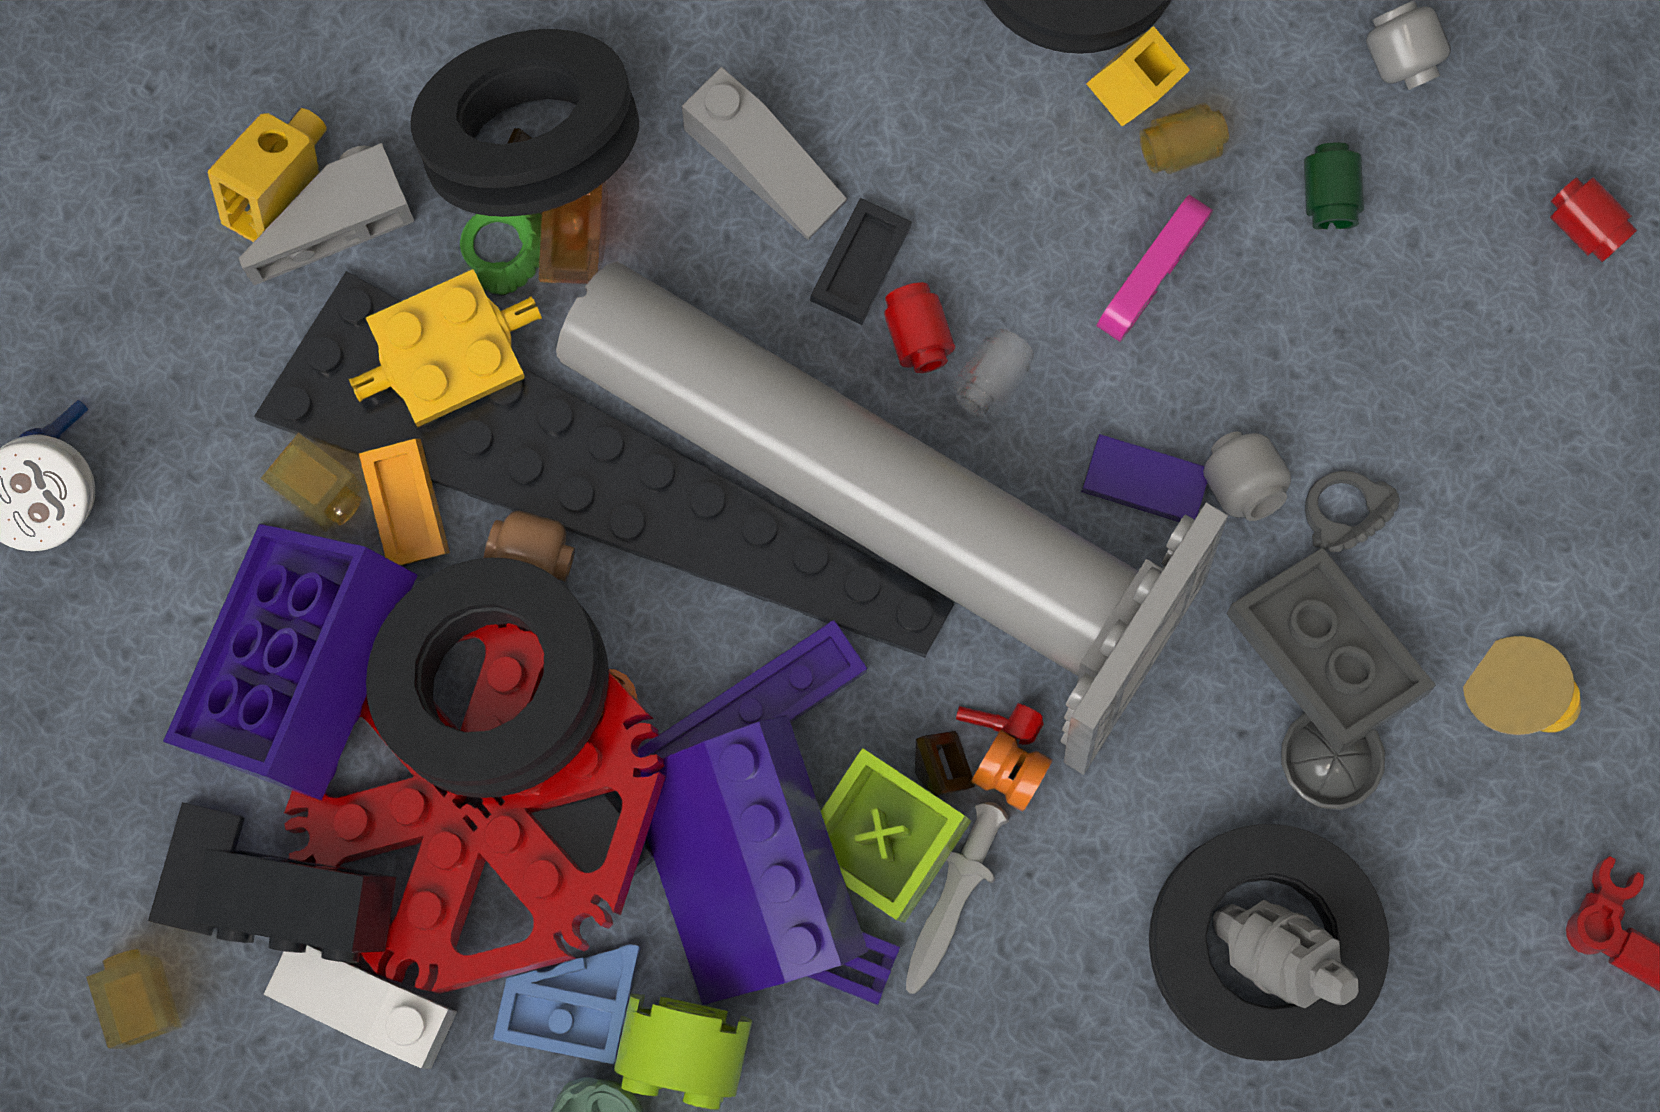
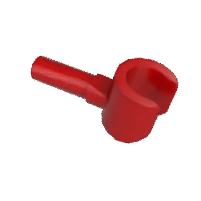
M1019 703L1009 719L998 714L995 715L959 706L956 716L958 721L991 728L997 732L1002 730L1012 737L1020 739L1018 744L1021 745L1033 743L1044 725L1043 716L1039 712Z

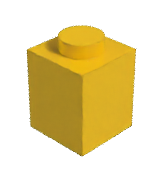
M1153 26L1119 52L1086 84L1123 127L1155 104L1190 69Z

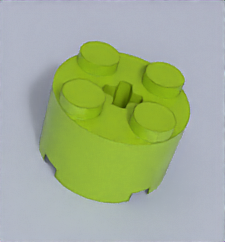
M630 994L614 1067L616 1073L623 1075L621 1089L647 1096H658L659 1089L663 1088L684 1092V1103L715 1110L720 1109L724 1097H735L737 1095L752 1024L750 1018L741 1015L736 1027L726 1023L728 1015L726 1010L667 997H660L659 1005L652 1004V1008L643 1007L645 994Z

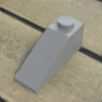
M720 67L682 105L684 130L806 239L809 240L847 201L842 192L764 103L723 67Z
M382 143L373 147L363 145L351 148L344 152L339 160L327 164L238 258L242 269L253 285L415 222Z

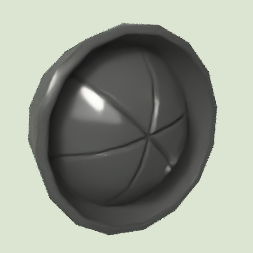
M1304 712L1289 726L1283 739L1281 765L1288 784L1302 799L1320 808L1343 810L1361 804L1377 789L1385 771V750L1378 731L1375 729L1337 754Z

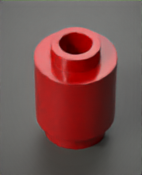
M1576 177L1551 200L1557 207V210L1550 218L1587 256L1593 253L1601 262H1604L1638 231L1628 221L1632 215L1594 177L1585 184Z
M924 282L904 285L890 292L885 297L888 308L884 311V317L900 365L905 368L913 367L915 373H927L943 367L948 362L946 356L955 350V344L939 296L931 293L929 284Z

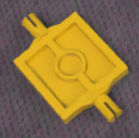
M474 269L366 317L379 346L381 366L357 377L350 378L349 382L359 402L392 387L405 401L417 427H420L524 379L523 371L512 351V336L510 332L533 321L540 320L542 316L532 296L500 311L498 306L486 296Z

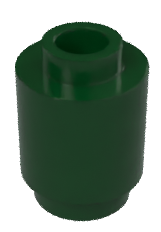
M1333 142L1316 146L1315 153L1304 159L1306 214L1312 216V227L1316 230L1328 229L1330 223H1333L1336 229L1356 227L1359 224V213L1364 210L1362 156L1358 152L1350 151L1349 145L1346 143Z

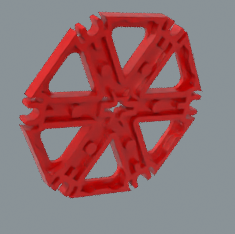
M511 623L486 625L463 636L458 641L475 638L481 640L486 648V656L460 731H489L514 719L533 700L544 673V652L538 637L531 630L525 631L524 627ZM609 670L603 718L581 751L564 768L544 782L515 794L501 796L505 801L504 803L498 797L482 798V804L491 813L490 816L485 811L475 808L470 804L461 806L467 796L454 794L449 791L444 795L437 786L417 774L399 757L398 759L414 777L339 798H331L325 792L322 800L292 791L284 813L293 816L301 812H308V816L291 818L284 823L285 830L293 834L308 831L309 842L304 849L289 853V858L340 867L344 863L421 843L397 915L392 923L389 924L385 951L360 953L376 974L385 976L387 979L402 983L408 966L416 962L419 967V975L414 987L441 994L576 959L567 952L561 937L563 936L570 946L585 952L590 946L580 934V925L584 919L593 916L600 926L609 929L613 925L612 917L606 909L598 906L601 898L608 902L614 913L621 916L666 778L665 775L658 772L665 766L664 759L657 754L640 758L638 755L639 745L644 740L659 736L658 729L652 724L639 722L654 718ZM366 695L359 718L365 719L380 736L372 719ZM434 702L440 720L446 726L459 730ZM641 772L648 774L657 772L649 777H640ZM617 791L622 799V810L605 862L598 870L584 873L532 813ZM472 821L478 827L476 830H474L471 826ZM485 861H487L530 911L534 921L531 934L522 942L473 955H462L456 947Z

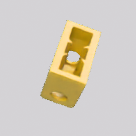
M299 108L288 123L269 113L260 114L212 165L207 173L221 224L254 242L319 174L315 145L325 134L327 127L316 114L308 109ZM250 204V209L245 211L247 205Z

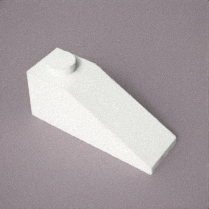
M307 945L305 953L283 952L264 995L422 1069L432 1068L457 1011L347 962L322 959V951Z

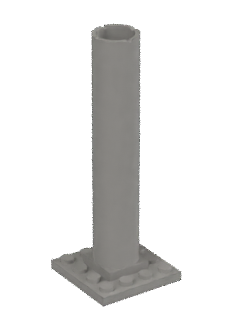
M620 262L607 264L596 273L585 286L587 294L584 297H577L562 326L556 347L557 357L560 359V362L1078 676L1077 685L1066 703V706L1069 708L1064 716L1066 722L1062 731L1065 733L1060 742L1066 745L1063 762L1084 775L1206 581L1228 515L1208 503H1205L1195 520L1185 514L1166 545L1168 551L1161 563L1164 567L1161 568L1146 559L1138 571Z

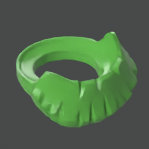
M540 213L511 217L476 214L467 222L462 231L460 250L467 265L474 269L482 288L489 290L493 294L507 295L515 292L518 287L524 286L528 282V278H532L535 275L536 268L540 267L541 260H544L546 257L545 249L548 248L550 243V237H548L550 231L546 221L542 220ZM494 222L506 223L512 226L518 232L519 239L523 243L518 255L507 263H490L479 258L474 249V241L481 228Z

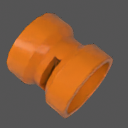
M1000 730L971 782L985 791L996 789L1003 793L1008 804L1023 812L1052 763V759L1038 751L1026 752L1018 747L1016 738ZM1017 765L1020 768L1012 780L1008 777L1014 766Z

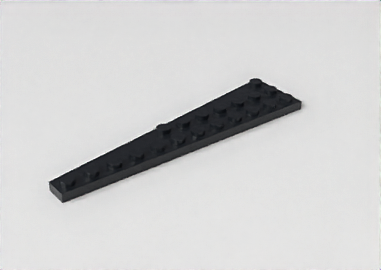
M347 271L254 415L259 422L324 445L333 446L355 454L358 457L359 453L412 439H421L432 483L440 484L468 494L470 497L493 505H499L512 511H523L562 523L566 531L656 563L659 562L701 579L736 589L763 601H769L798 611L803 615L825 623L835 620L838 626L848 631L924 658L954 606V603L523 367L521 369L525 377L524 379L420 427H417L405 401L392 387L359 402L349 379L381 366L379 346L366 317L401 301Z

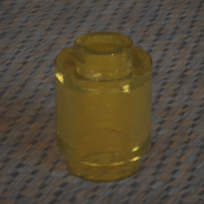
M1200 103L1152 120L1150 127L1140 130L1139 140L1149 169L1154 174L1161 171L1173 174L1221 157L1223 154V144L1229 141V132L1222 113L1219 110L1212 111L1206 103Z

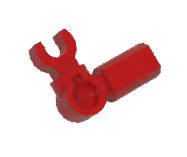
M1609 856L1598 863L1593 871L1592 883L1595 889L1594 893H1587L1578 912L1574 913L1568 920L1566 926L1567 939L1571 946L1580 953L1590 955L1602 952L1610 957L1609 963L1660 992V943L1629 927L1623 930L1621 927V921L1626 912L1622 905L1624 901L1635 897L1641 891L1644 885V875L1636 872L1629 877L1624 888L1617 887L1610 878V872L1614 867L1616 859Z

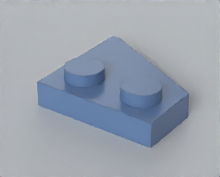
M629 944L619 947V949L586 958L574 959L560 963L557 966L506 978L493 1040L615 1065L641 947Z

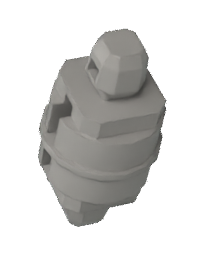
M1262 900L1248 910L1234 904H1227L1215 912L1213 916L1214 930L1218 937L1228 943L1230 965L1236 968L1244 977L1253 981L1263 992L1274 994L1284 1001L1294 1003L1302 1008H1307L1320 998L1336 1005H1345L1356 998L1359 992L1358 978L1352 970L1341 963L1339 941L1334 939L1326 930L1315 925L1307 916L1302 913H1293L1281 905L1272 904L1266 900Z

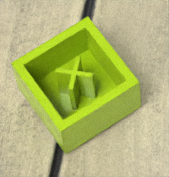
M864 748L861 749L821 810L846 887L895 920L904 923L971 823V820Z

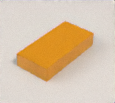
M412 439L359 453L385 558L402 566L449 554L450 551L421 439Z

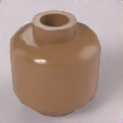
M513 511L504 521L497 519L494 521L483 558H508L523 561L547 571L558 580L566 582L572 567L575 547L565 545L566 530L562 523L523 511Z

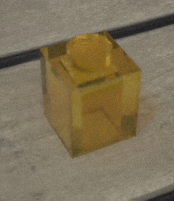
M299 432L260 478L274 494L324 532H327L334 522L339 526L346 523L355 513L361 502V497L357 494L363 486L356 476Z
M139 949L125 951L103 960L102 963L105 970L86 977L108 1049H125L182 1028L159 957L141 956Z

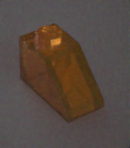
M606 181L575 201L542 212L539 282L588 284L593 276L602 269L606 248L608 208Z

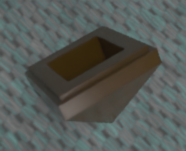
M956 731L925 735L916 739L915 774L917 779L935 796L965 791L975 787L971 782L973 776ZM941 748H943L953 779H947L938 753Z

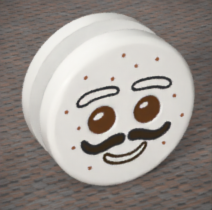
M29 435L6 443L0 448V542L23 551L48 550L66 542L83 525L94 505L95 482L88 463L76 449L54 437Z

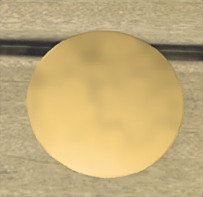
M1513 636L1494 642L1464 684L1463 691L1470 711L1481 723L1501 733L1525 735L1541 731L1561 718L1573 697L1574 678L1569 663L1555 647L1536 638Z

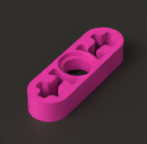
M1190 194L1184 199L1099 319L1096 325L1098 328L1117 341L1122 342L1158 292L1157 288L1166 274H1170L1203 229L1213 213V209Z

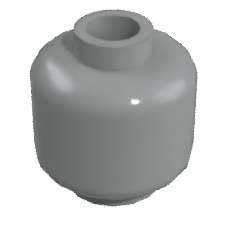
M1415 0L1372 20L1375 28L1367 35L1366 44L1379 75L1384 82L1394 84L1404 80L1408 90L1440 76L1436 65L1449 57L1451 47L1437 13L1433 8L1428 6L1418 8Z
M1236 431L1226 434L1214 443L1211 448L1213 454L1206 461L1203 474L1208 486L1227 515L1236 518L1245 517L1246 520L1257 521L1273 514L1286 502V492L1291 484V475L1285 462L1267 436L1258 433L1243 435L1241 432Z

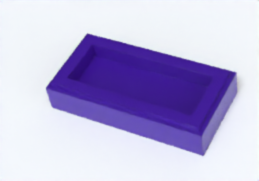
M1099 434L1081 492L1180 522L1185 514L1194 520L1198 516L1207 481L1203 474L1204 466Z

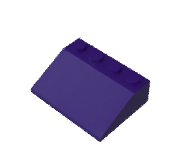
M259 524L163 742L278 786L322 800L329 782L337 771L338 761L351 730L361 714L362 705L367 695V667L374 640L388 614L412 589L417 574L365 546Z
M788 715L758 721L663 758L665 766L658 772L665 775L666 778L646 837L702 1005L841 966L868 952ZM641 772L640 777H649L657 772L650 774Z

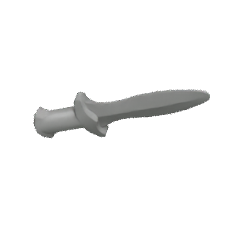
M983 802L975 806L976 821L961 854L951 852L945 861L948 862V873L944 890L925 922L910 960L906 980V990L910 994L917 993L925 985L944 957L955 933L963 906L971 892L983 879H986L989 883L995 881V876L983 865V862L998 829L1009 822L1007 813L997 803Z

